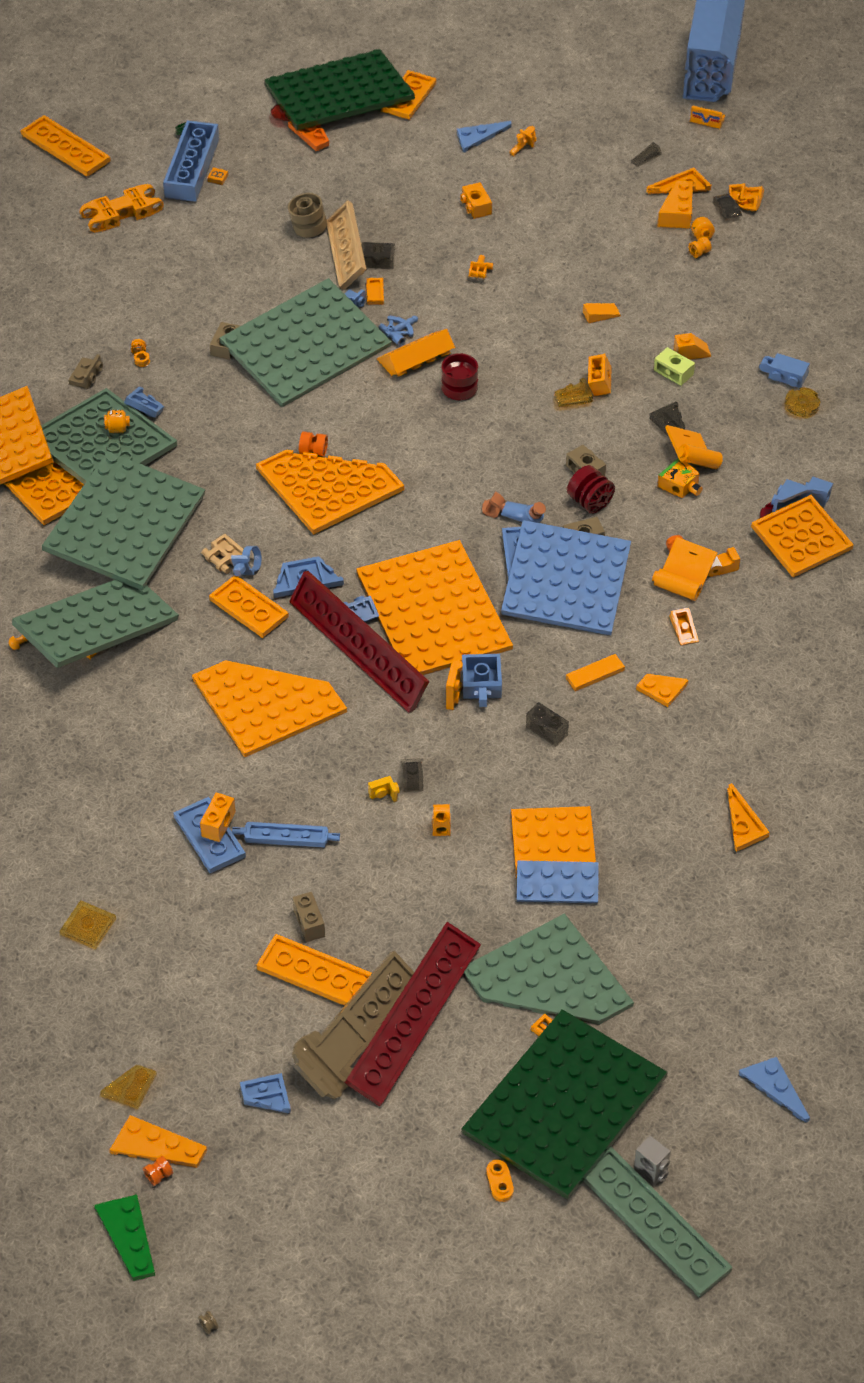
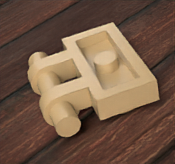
M223 534L211 542L212 549L210 551L204 548L201 553L209 563L212 562L216 565V569L228 574L231 568L227 565H233L231 555H242L244 549L226 534ZM221 555L223 558L220 560L217 556Z

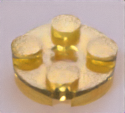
M800 387V390L794 391L792 389L786 394L785 410L795 416L810 418L820 408L818 394L810 388Z

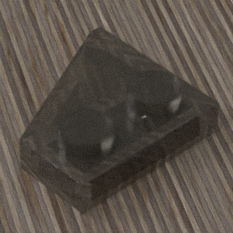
M677 401L651 412L649 419L668 437L666 425L685 429Z

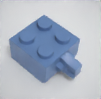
M500 654L462 655L463 699L479 698V707H487V698H502Z

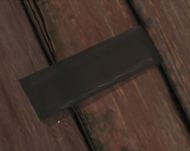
M652 142L634 157L631 162L639 167L662 155L661 149L656 143Z

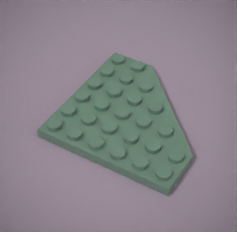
M565 913L469 963L463 973V976L483 1002L500 1003L503 1006L516 1009H530L532 1012L547 1015L549 1013L557 1015L563 1009L580 1020L590 1021V1023L597 1025L634 1006L633 1000Z

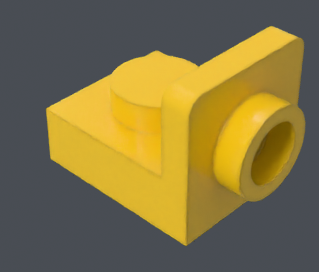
M391 776L368 782V794L371 799L383 798L390 794L393 802L397 801V794L400 793L397 782H393Z

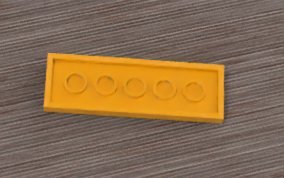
M45 115L21 130L23 137L86 177L111 161L109 155Z
M275 934L256 965L259 971L344 1006L372 974L369 971L278 934Z

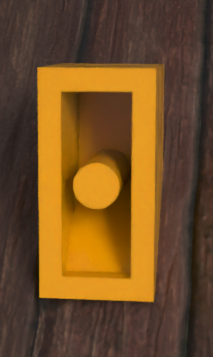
M694 334L675 335L673 350L690 360L711 357L707 343Z

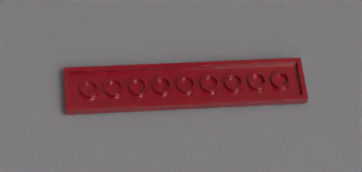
M304 571L289 602L408 713L413 712L430 681L309 571Z
M449 922L445 923L345 1080V1084L379 1107L382 1105L481 946L479 942Z

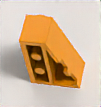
M692 181L675 182L659 211L657 227L690 229Z

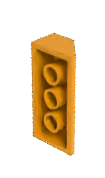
M443 329L376 359L390 375L397 374L399 377L406 374V370L409 368L414 370L421 367L422 362L430 363L435 361V357L438 355L443 357L450 354V350L455 348L448 329Z

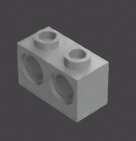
M649 1136L636 1149L634 1170L652 1186H655L659 1181L662 1183L669 1174L668 1166L670 1165L671 1151L652 1136Z

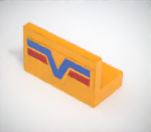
M696 106L691 107L690 122L721 129L725 120V115L722 112Z

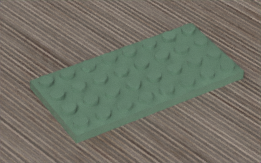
M112 580L12 618V625L56 668H59L178 620L179 614L147 585L143 590H140L120 581Z

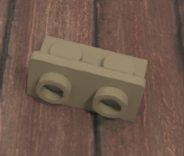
M97 354L94 360L82 357L68 380L69 384L88 389L91 383L95 382L98 372L102 371L103 362H101V355Z

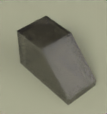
M401 759L404 792L423 791L421 759Z

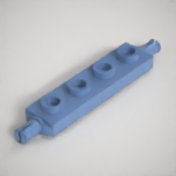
M247 822L245 827H232L234 835H244L245 843L325 847L328 841L340 842V833H328V828L325 826Z

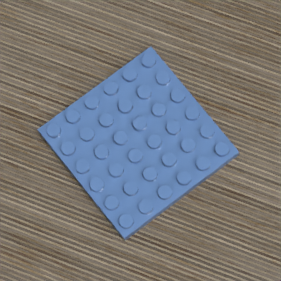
M523 520L501 614L611 635L631 541Z

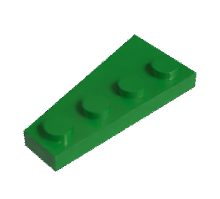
M137 1194L95 1204L94 1208L133 1281L155 1276Z

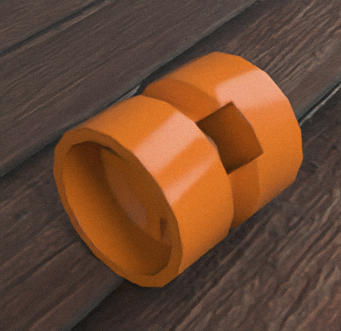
M302 431L299 440V454L307 452L318 454V457H325L328 435L317 433L314 436L312 432Z

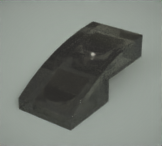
M729 194L713 197L714 204L720 208V214L724 218L730 219L742 216L739 206Z

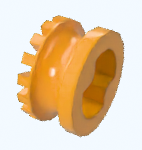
M135 339L131 342L132 354L134 353L135 355L140 351L146 352V342L144 340Z
M145 351L137 352L134 355L135 365L142 368L150 364L149 354Z

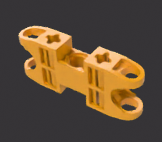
M144 184L123 190L124 196L109 200L107 196L92 200L84 204L80 208L79 213L84 219L93 218L89 221L88 227L90 231L95 233L120 226V220L125 219V217L135 216L136 220L152 216L163 209L164 203L160 198L153 197L155 189L152 185ZM151 189L149 193L144 194L146 190ZM160 203L158 207L153 208V205ZM91 209L90 212L83 214L85 210ZM99 223L97 227L92 228L94 224Z

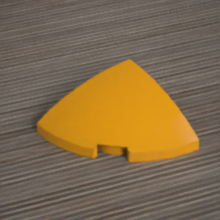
M729 185V193L733 202L736 201L738 206L744 210H758L764 193L762 186Z

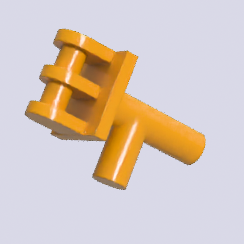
M529 126L526 130H520V134H517L518 144L509 151L511 155L515 156L526 144L533 148L535 147L534 143L537 139L533 126Z
M479 255L477 262H470L469 277L486 279L487 269L493 270V263L484 262L485 256Z

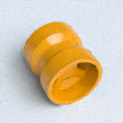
M703 236L697 241L689 243L688 249L692 256L698 258L702 256V253L710 252L712 246L709 239Z

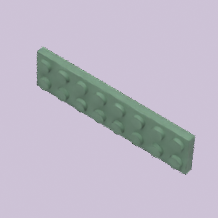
M610 1147L585 1178L584 1182L700 1298L732 1271V1266Z

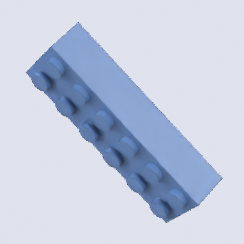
M186 121L163 182L165 198L197 201L219 141L218 124Z

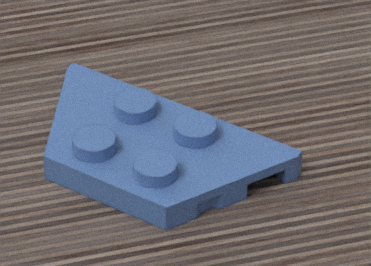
M319 556L286 562L282 564L276 588L273 590V596L278 598L293 595L304 571H309L327 588L344 585V580L341 576L338 577L334 573V569L326 565Z

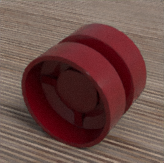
M463 353L452 354L446 357L441 366V388L444 395L453 400H467L473 397L478 390V363L475 358Z

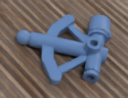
M388 316L387 318L390 322L388 327L383 323L379 325V329L388 338H392L394 343L402 346L406 342V338L402 335L414 336L412 324L418 321V317L412 316V318L410 317L405 320L400 317Z

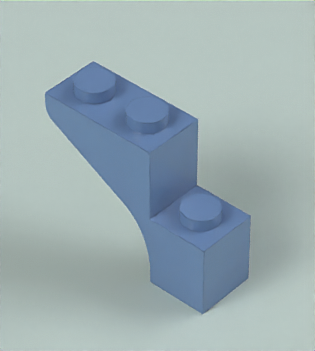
M812 477L809 483L806 482L803 485L787 479L784 485L779 486L777 495L774 494L771 502V505H774L772 513L809 495H812L820 506L825 507L830 498L833 483Z

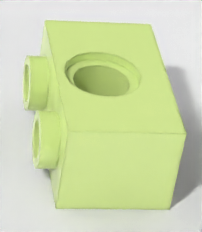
M668 347L655 358L654 371L681 386L694 375L695 362Z

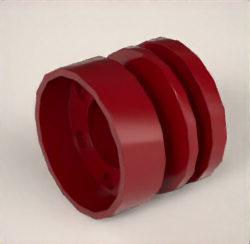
M587 465L580 468L572 476L567 485V493L589 513L594 514L609 504L615 493V485L607 477L602 476L601 472L595 467Z

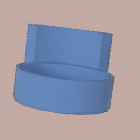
M246 546L242 555H231L234 575H254V571L259 570L262 556L257 546ZM251 550L254 554V563L252 568H250L248 563L250 561Z

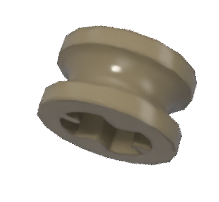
M209 1310L205 1312V1316H198L199 1322L207 1334H210L212 1329L216 1330L219 1328Z

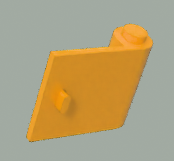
M666 425V431L680 461L712 469H718L723 461L722 454L707 449L700 433Z
M676 537L663 569L660 568L659 571H655L652 581H654V586L696 601L718 552Z

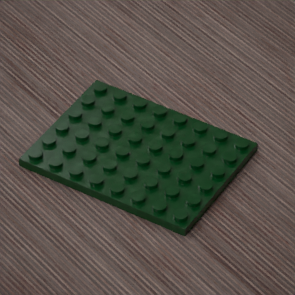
M381 49L359 53L352 57H344L340 60L329 61L325 64H317L313 67L302 68L298 71L286 72L283 75L264 79L265 86L296 130L415 99V93Z
M562 1009L461 1130L464 1135L569 1200L666 1079L667 1071Z

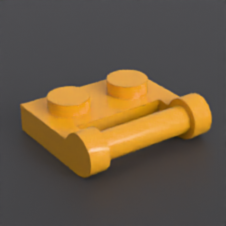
M454 660L451 663L447 679L446 709L454 710L455 703H459L460 691L463 688L461 682L463 663L460 660Z

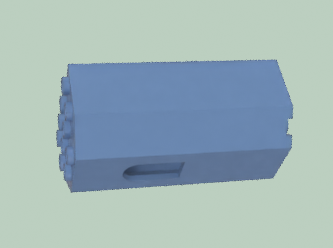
M696 0L687 47L685 70L688 73L685 74L684 99L716 102L719 100V97L731 92L743 24L745 0Z

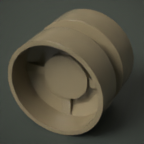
M303 193L291 199L288 204V211L294 232L298 236L305 238L321 234L327 227V219L321 198L314 193Z

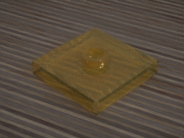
M80 900L60 929V935L96 950L115 922L116 915Z

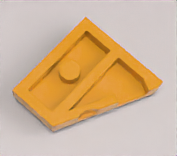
M646 674L636 685V690L669 707L688 685L689 680Z

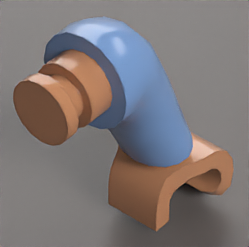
M496 491L492 498L485 500L482 504V512L486 516L496 518L501 511L502 516L519 522L526 520L540 523L546 511L545 505L541 502H536L534 505L506 502L503 496Z

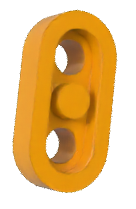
M493 1160L487 1165L486 1172L492 1196L499 1202L509 1201L514 1193L509 1168L504 1161ZM495 1168H500L501 1170H500V1171H495L494 1169H495ZM505 1187L506 1190H500L499 1188Z

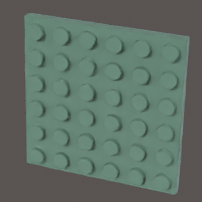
M107 388L42 425L53 461L83 484L86 483L107 451L146 465L176 447L177 440L133 407L125 404V401ZM109 410H124L126 416L130 417V426L126 427L124 433H110L108 429H105L104 415H107Z

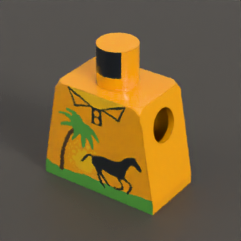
M679 458L658 475L657 487L681 498L685 497L689 492L698 496L703 489L698 484L699 472L689 463L680 461Z

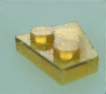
M585 378L579 379V383L574 386L571 383L565 388L554 392L558 407L593 402V396Z
M136 1064L103 1088L100 1095L101 1097L139 1109L156 1077V1071Z

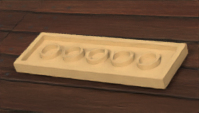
M348 200L327 220V229L339 288L343 290L352 285L366 270L353 203Z

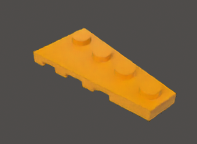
M130 1115L109 1151L110 1154H124L134 1158L143 1157L149 1158L152 1161H155L160 1156H164L171 1164L198 1168L207 1152V1146Z

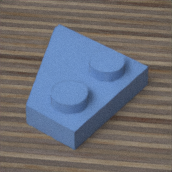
M140 386L126 397L125 404L133 407L135 410L144 412L149 417L156 418L163 411L164 406L156 401L153 396L148 395L147 397L143 393L144 389Z
M282 1073L240 1082L245 1105L291 1113Z

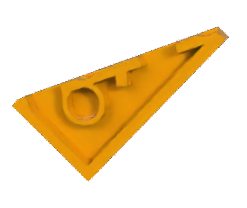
M691 168L649 185L646 188L648 194L670 193L676 181H692V192L710 191L711 184L695 168Z
M732 783L729 784L727 792L734 848L738 852L768 838L770 832Z

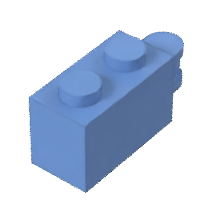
M777 353L775 358L765 356L759 368L761 371L769 373V379L801 388L808 376L810 363Z

